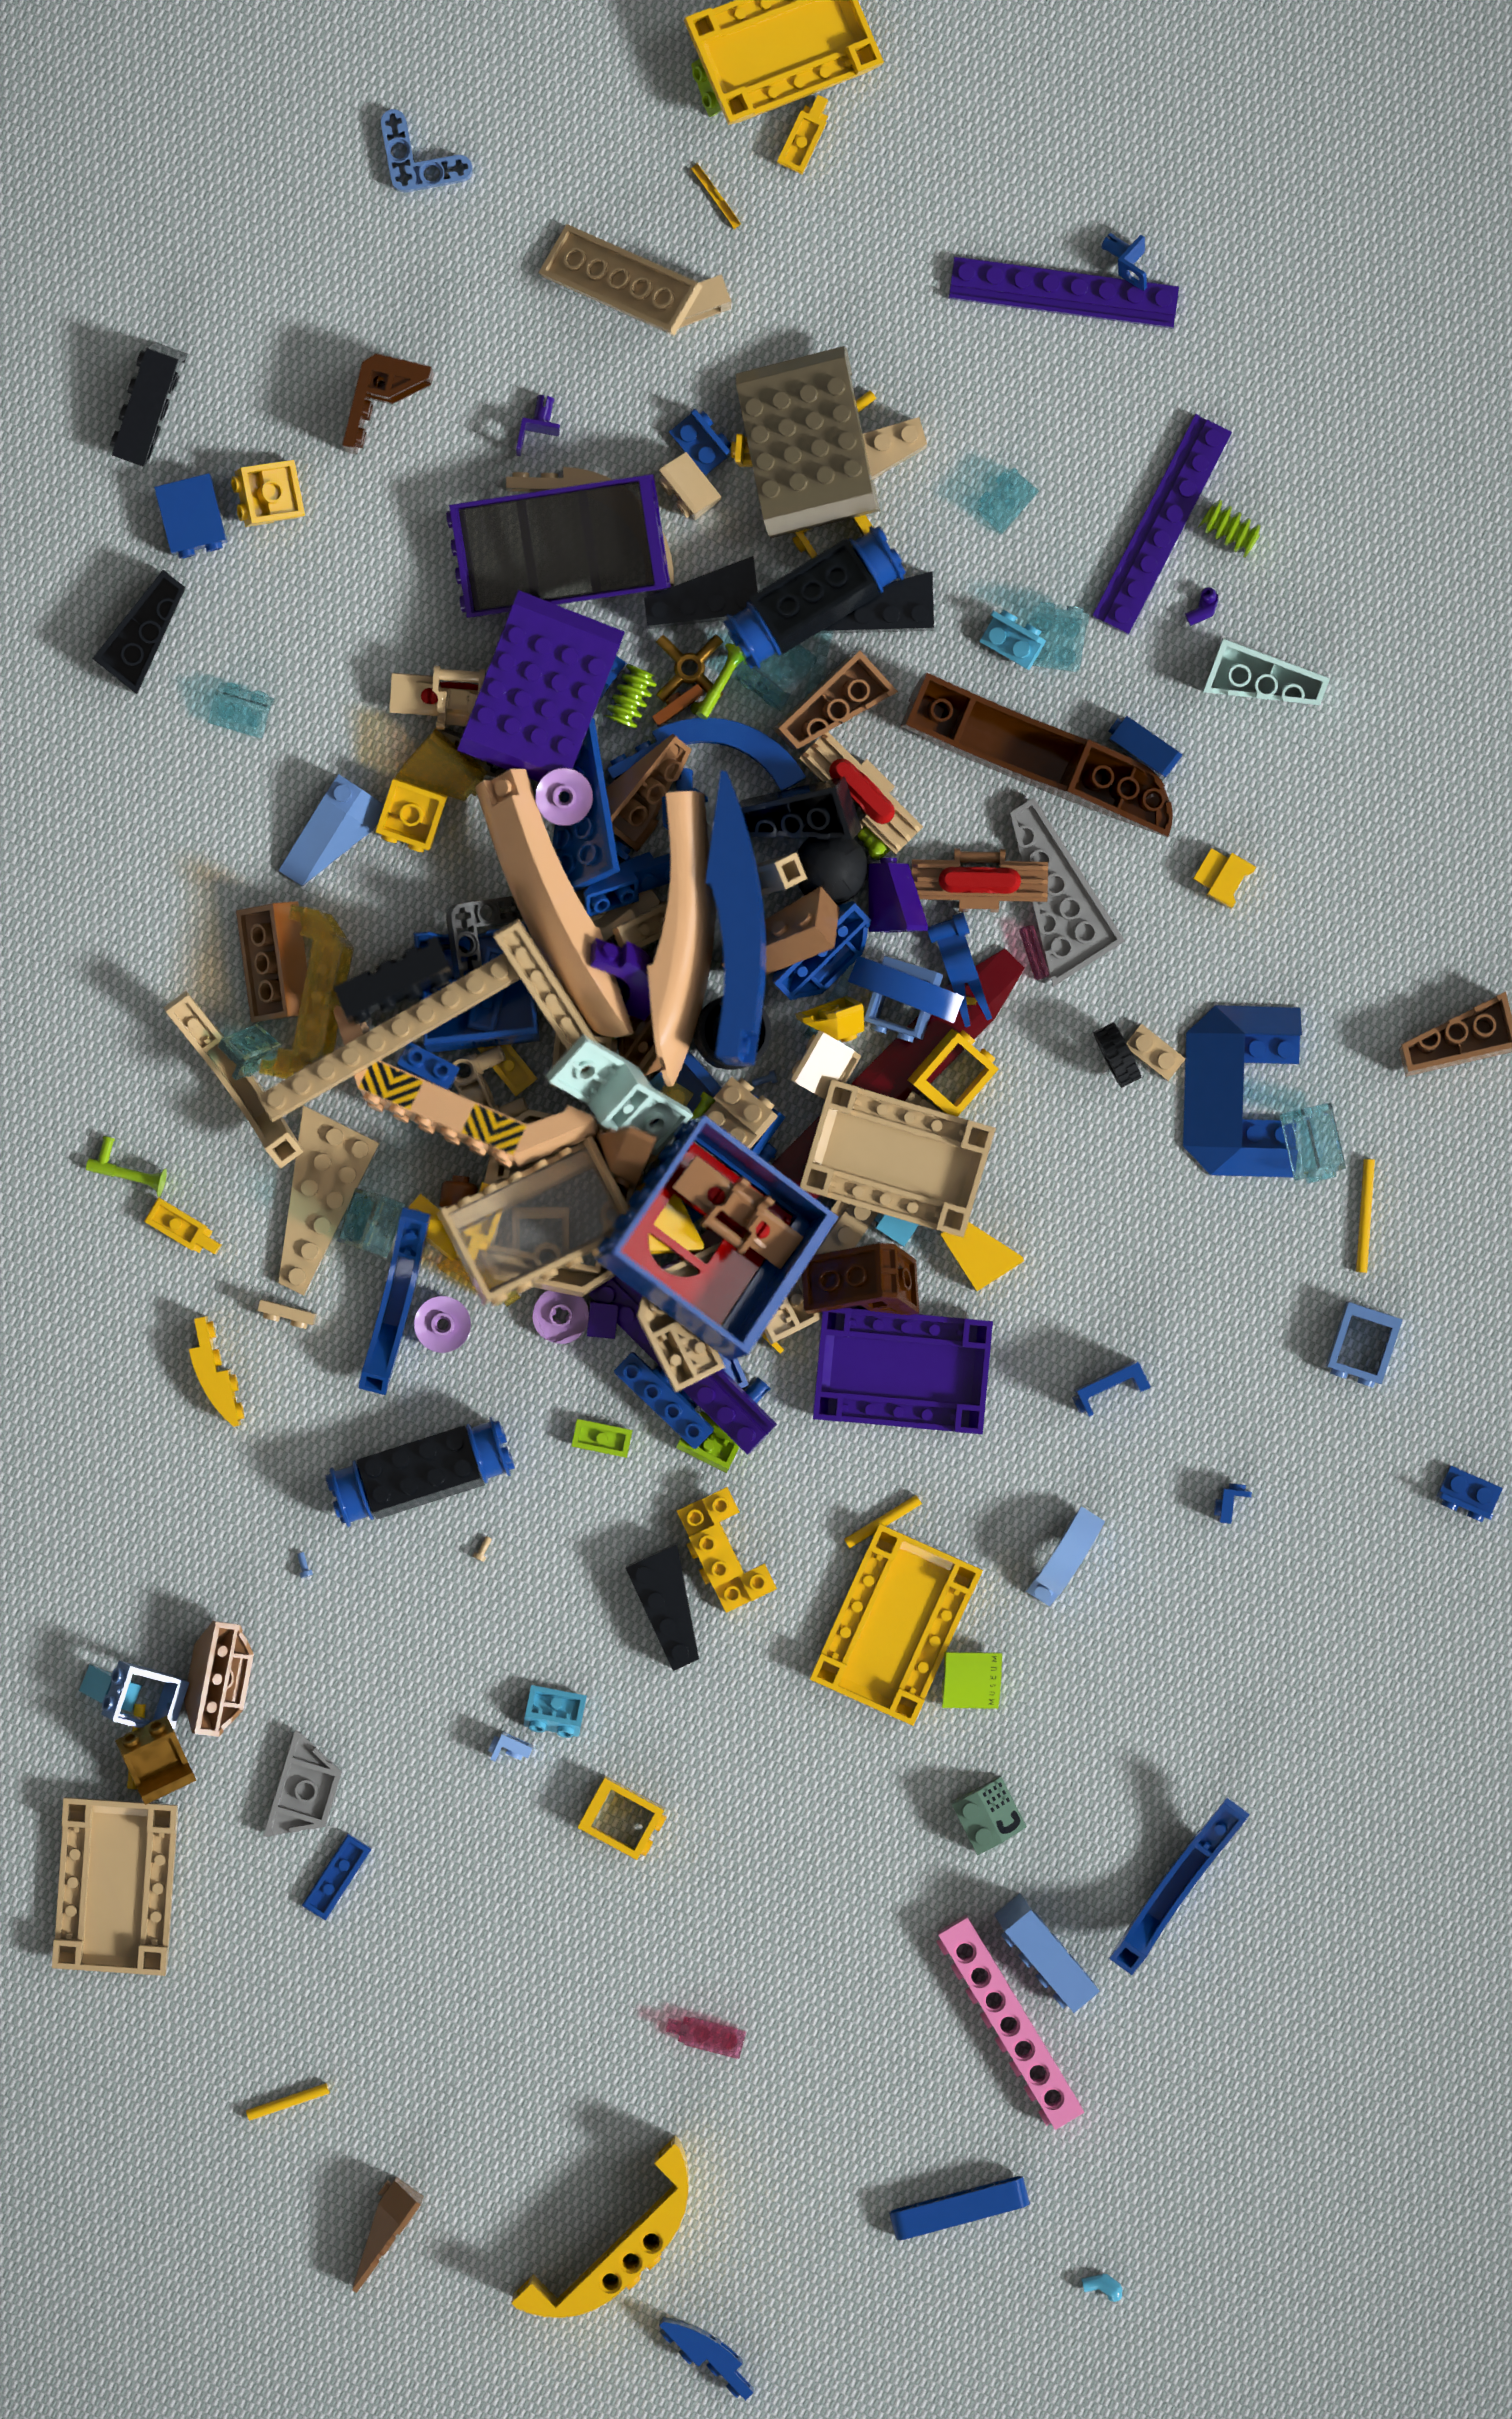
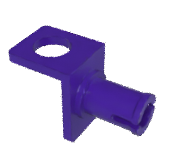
M538 395L533 419L522 417L516 456L521 457L526 431L552 436L560 435V425L550 422L555 402L554 398L547 396L546 405L543 407L544 395Z

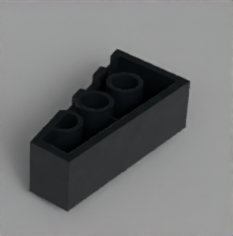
M162 570L92 659L137 694L186 587Z
M675 1543L625 1567L673 1671L699 1660L678 1543Z

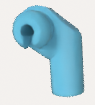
M1108 2274L1081 2278L1084 2292L1101 2290L1108 2296V2300L1112 2302H1117L1122 2298L1123 2288L1121 2284Z

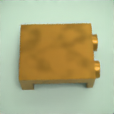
M167 1716L154 1720L148 1725L115 1740L145 1805L197 1781Z

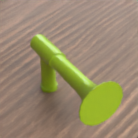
M726 643L725 648L728 650L726 663L704 700L691 705L690 710L693 714L707 720L738 664L745 661L739 646L736 647L734 644Z
M103 1136L98 1160L89 1158L86 1170L143 1183L152 1187L157 1192V1196L160 1197L165 1186L167 1169L165 1168L160 1173L149 1174L108 1163L115 1139Z

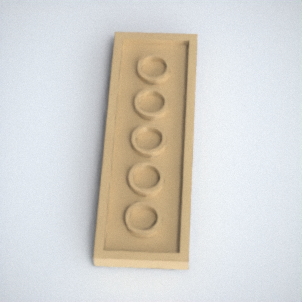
M568 224L565 225L538 272L548 280L675 336L702 289V286L697 281Z

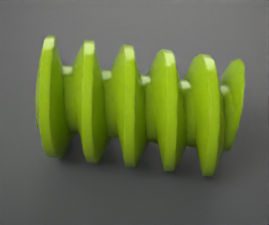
M1219 499L1212 504L1197 528L1206 523V534L1215 529L1216 540L1226 536L1224 545L1227 547L1232 542H1235L1234 552L1244 548L1243 558H1246L1260 536L1261 525L1257 524L1250 529V518L1241 523L1242 513L1237 512L1235 515L1230 516L1232 507L1229 505L1224 510H1221L1222 500Z
M627 664L626 668L632 674H622L621 678L627 684L617 685L616 688L622 695H612V699L617 705H608L607 709L612 713V716H604L626 727L637 728L638 725L632 718H642L643 715L637 710V707H647L642 697H651L652 694L646 688L647 686L656 687L657 684L651 679L654 675L636 666Z

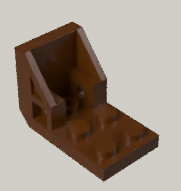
M374 354L364 360L361 364L342 444L345 451L357 455L358 448H364L367 432L363 428L365 420L370 421L373 411V404L370 400L393 405L431 386L434 377L432 367L381 354ZM379 381L384 382L383 386L377 387Z
M876 1243L813 1255L802 1272L804 1312L807 1314L862 1305L867 1310L901 1315L919 1314L916 1259L895 1244Z

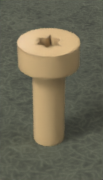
M485 1536L478 1552H474L472 1557L484 1562L486 1559L484 1554L492 1539Z

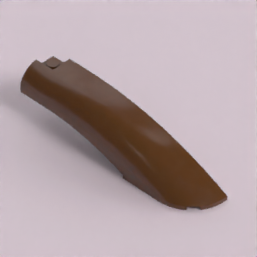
M923 674L916 684L908 700L910 704L900 725L901 727L923 736V739L1040 790L1164 837H1169L1173 818L1172 804L1164 788V783L1146 765L1090 739H1084L1003 707L932 674Z

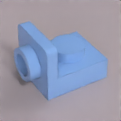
M503 1731L501 1737L494 1736L488 1749L489 1752L493 1753L490 1760L496 1762L502 1747L507 1749L506 1754L521 1760L523 1756L529 1758L534 1745Z

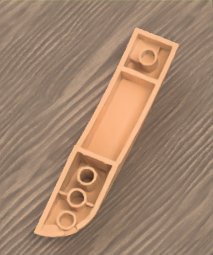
M510 769L492 780H483L475 789L510 891L541 955L589 1028L607 1037H623L634 1033L615 975L590 966L591 944L596 938L603 940L600 928L595 927L578 899L554 851L537 807L526 769Z
M694 791L666 793L671 846V877L668 906L653 965H647L656 1052L660 1064L663 1066L661 1067L663 1079L668 1087L674 1086L699 1019L708 983L715 933L716 902L713 890L705 883L712 827L707 823L705 796L701 792Z

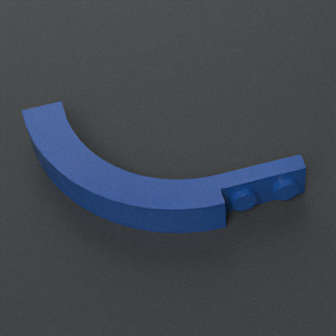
M692 718L662 726L652 731L657 742L652 744L648 740L635 748L637 753L628 758L625 754H622L611 760L612 766L607 768L612 779H617L671 734H674L686 745L695 743L719 744L748 755L769 773L780 791L786 790L806 779L797 762L772 738L753 727L719 718H707V720Z
M404 1207L402 1209L389 1273L361 1372L359 1389L382 1395L387 1393L420 1271L430 1214Z
M1226 1797L1201 1830H1198L1147 1898L1109 1957L1111 1961L1130 1975L1134 1974L1147 1958L1158 1937L1178 1907L1210 1864L1245 1823L1250 1815Z

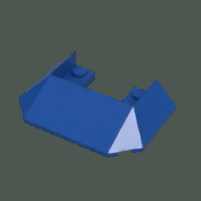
M1215 1005L1186 1032L1183 1147L1200 1163L1209 1175L1296 1178L1299 1151L1297 1149L1298 1121L1243 1119L1244 1063L1299 1064L1300 1036L1302 1035L1300 1008Z

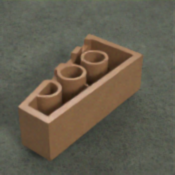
M1506 991L1448 1020V1022L1403 1043L1399 1048L1405 1076L1511 1053L1512 1015Z

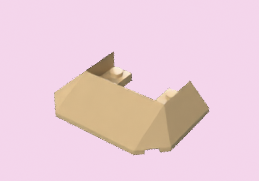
M720 1243L695 1254V1256L707 1264ZM685 1260L665 1269L666 1272L679 1277H690L699 1273L696 1268ZM801 1276L764 1330L770 1344L822 1319L819 1313L807 1314L804 1312ZM642 1296L636 1316L675 1392L725 1368L715 1349Z

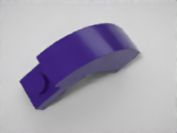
M596 938L591 944L590 966L623 979L626 983L620 989L627 1014L645 1021L651 1013L647 965H653V960L643 949L631 942L626 941L621 948Z

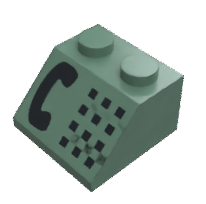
M1001 1776L951 1801L977 1855L1005 1842L1027 1827Z

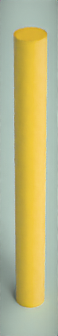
M1363 1159L1356 1272L1367 1273L1375 1165V1160Z

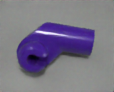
M1204 588L1200 594L1198 608L1185 613L1189 626L1204 621L1215 614L1219 598L1213 588Z

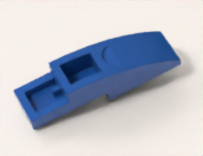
M650 852L638 855L619 864L620 872L590 885L584 892V908L589 917L638 902L639 893L669 884L671 877V853L656 858Z
M663 2317L660 2320L659 2326L662 2328L659 2331L660 2334L670 2344L674 2341L681 2348L679 2354L688 2364L694 2362L699 2367L707 2359L709 2363L706 2365L716 2377L722 2375L728 2382L726 2387L736 2398L741 2396L746 2401L754 2393L753 2386L737 2370L742 2365L743 2359L724 2342L692 2324Z

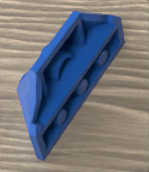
M851 901L838 905L839 916L834 948L774 972L772 982L788 999L796 1000L797 998L823 994L856 961L858 955L861 956L863 954L871 919L855 902Z

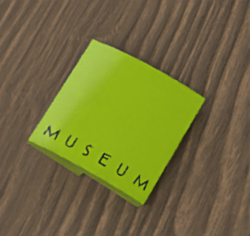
M944 1652L941 1708L998 1709L1001 1689L1002 1653Z

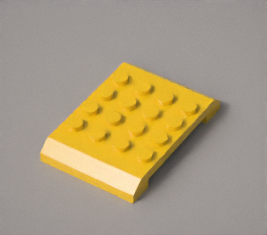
M734 0L714 9L710 7L684 18V23L728 125L740 123L872 71L884 63L858 0Z
M879 1523L818 1657L810 1680L914 1726L925 1697L943 1660L944 1652L947 1651L983 1570Z

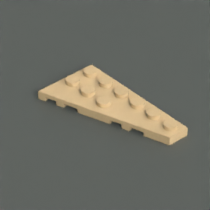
M303 1105L298 1143L303 1153L297 1156L295 1160L278 1283L304 1296L380 1143Z

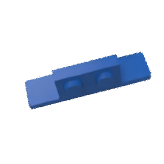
M631 1352L614 1370V1373L693 1449H697L714 1431V1428L695 1411L698 1405L684 1390L674 1391L664 1370L659 1365L652 1370L635 1352Z

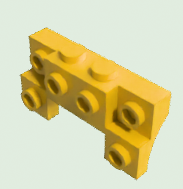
M728 1487L676 1510L691 1541L686 1544L693 1559L699 1557L703 1568L699 1569V1572L706 1585L712 1584L726 1613L777 1589L765 1563L744 1572L720 1522L740 1513Z

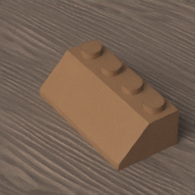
M298 901L272 903L236 910L251 1023L314 1014Z

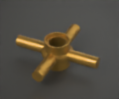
M663 634L656 643L675 661V675L656 694L657 697L665 702L683 682L687 684L697 683L708 693L713 683L704 675V661L723 643V640L715 634L696 654H683ZM686 661H693L698 666L697 672L692 676L685 675L681 670L683 663Z

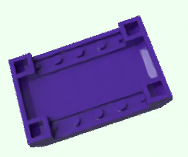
M518 590L457 750L507 770L526 769L528 777L537 782H540L546 774L560 768L573 769L625 631Z
M841 1308L822 1312L813 1419L983 1435L993 1321L921 1314L901 1315L855 1308Z

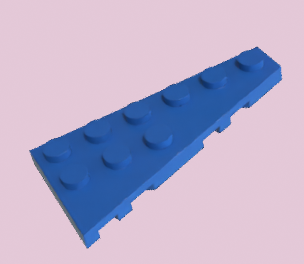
M593 717L572 769L582 774L589 782L593 794L592 805L587 815L579 822L572 825L555 824L552 846L556 848L555 853L575 892L620 872L595 719ZM563 791L561 802L566 803L569 801L570 795L568 792Z

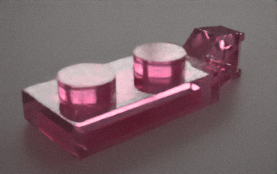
M684 2016L683 2022L668 2018L666 2032L678 2034V2041L686 2046L736 2059L740 2058L746 2030L693 2016Z

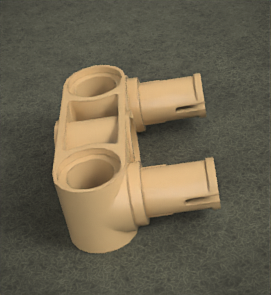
M500 1045L478 1055L476 1053L467 1054L452 1063L455 1066L462 1062L467 1063L471 1068L469 1077H462L457 1074L454 1084L458 1095L513 1119L529 1109L524 1097L501 1107L496 1105L492 1092L482 1076L484 1070L506 1061L505 1054Z

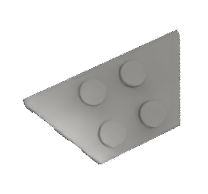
M295 1730L263 1836L270 1837L278 1834L326 1827L342 1771L300 1731Z

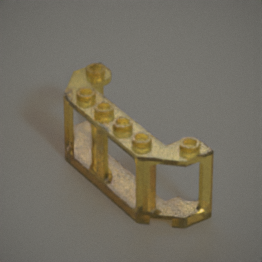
M291 905L289 919L301 923L302 930L300 936L312 939L313 944L292 1050L278 1048L276 1059L272 1061L261 1060L259 1074L283 1079L289 1078L334 1052L339 1028L333 1010L336 1005L341 1006L333 987L348 980L354 951L353 945L332 914L296 905Z

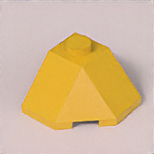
M848 995L795 1014L797 1020L818 1031L820 1030L836 1040H841V1042L854 1040L857 1038L858 1033L864 1032L863 1005Z

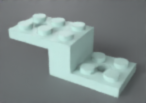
M582 1035L545 1075L550 1083L587 1103L602 1126L615 1130L618 1127L632 1126L655 1137L656 1141L651 1153L655 1156L674 1137V1132L683 1122L686 1124L693 1116L689 1108L654 1089L638 1066L585 1035ZM590 1066L587 1071H581L582 1068ZM659 1118L655 1124H650L652 1120Z

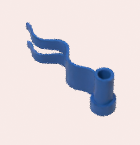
M961 912L953 915L952 919L928 926V935L931 943H938L954 993L964 996L959 1011L966 1028L971 1025L967 1008L965 983H968L986 1019H992L965 937V935L970 934L964 913Z

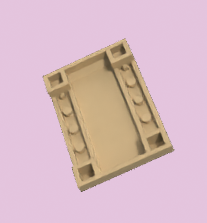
M831 1080L800 1188L810 1193L964 1238L996 1128Z
M63 1798L61 1825L63 1827L52 1968L166 1975L170 1940L178 1805L148 1803L145 1805L144 1802Z

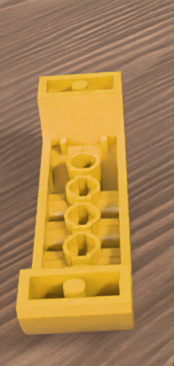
M676 2135L655 2155L654 2162L674 2185L558 2298L533 2274L513 2293L511 2304L515 2308L529 2314L551 2318L582 2315L608 2303L624 2288L632 2289L641 2279L639 2277L641 2272L645 2268L651 2270L661 2260V2252L671 2242L680 2227L688 2199V2165L685 2151ZM652 2233L657 2235L659 2239L655 2242H649L645 2239V2236ZM632 2253L638 2256V2260L630 2262L624 2256ZM612 2273L615 2274L618 2277V2279L616 2281L611 2282L606 2280L604 2276L606 2274Z

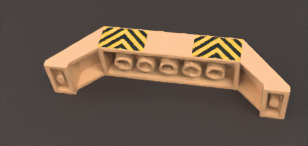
M335 1006L333 1012L344 1045L370 1030L366 1022L355 1024L354 1021L349 1023L342 1007ZM378 1061L354 1075L363 1099L368 1102V1107L379 1112H383V1109H386L393 1113L392 1116L395 1119L404 1123H408L411 1120L419 1124L418 1128L432 1135L435 1131L444 1135V1140L459 1146L460 1142L470 1146L469 1150L482 1157L489 1154L496 1158L495 1162L507 1168H510L511 1165L519 1168L578 1144L590 1136H597L599 1131L594 1116L567 1105L565 1112L527 1125L382 1061Z

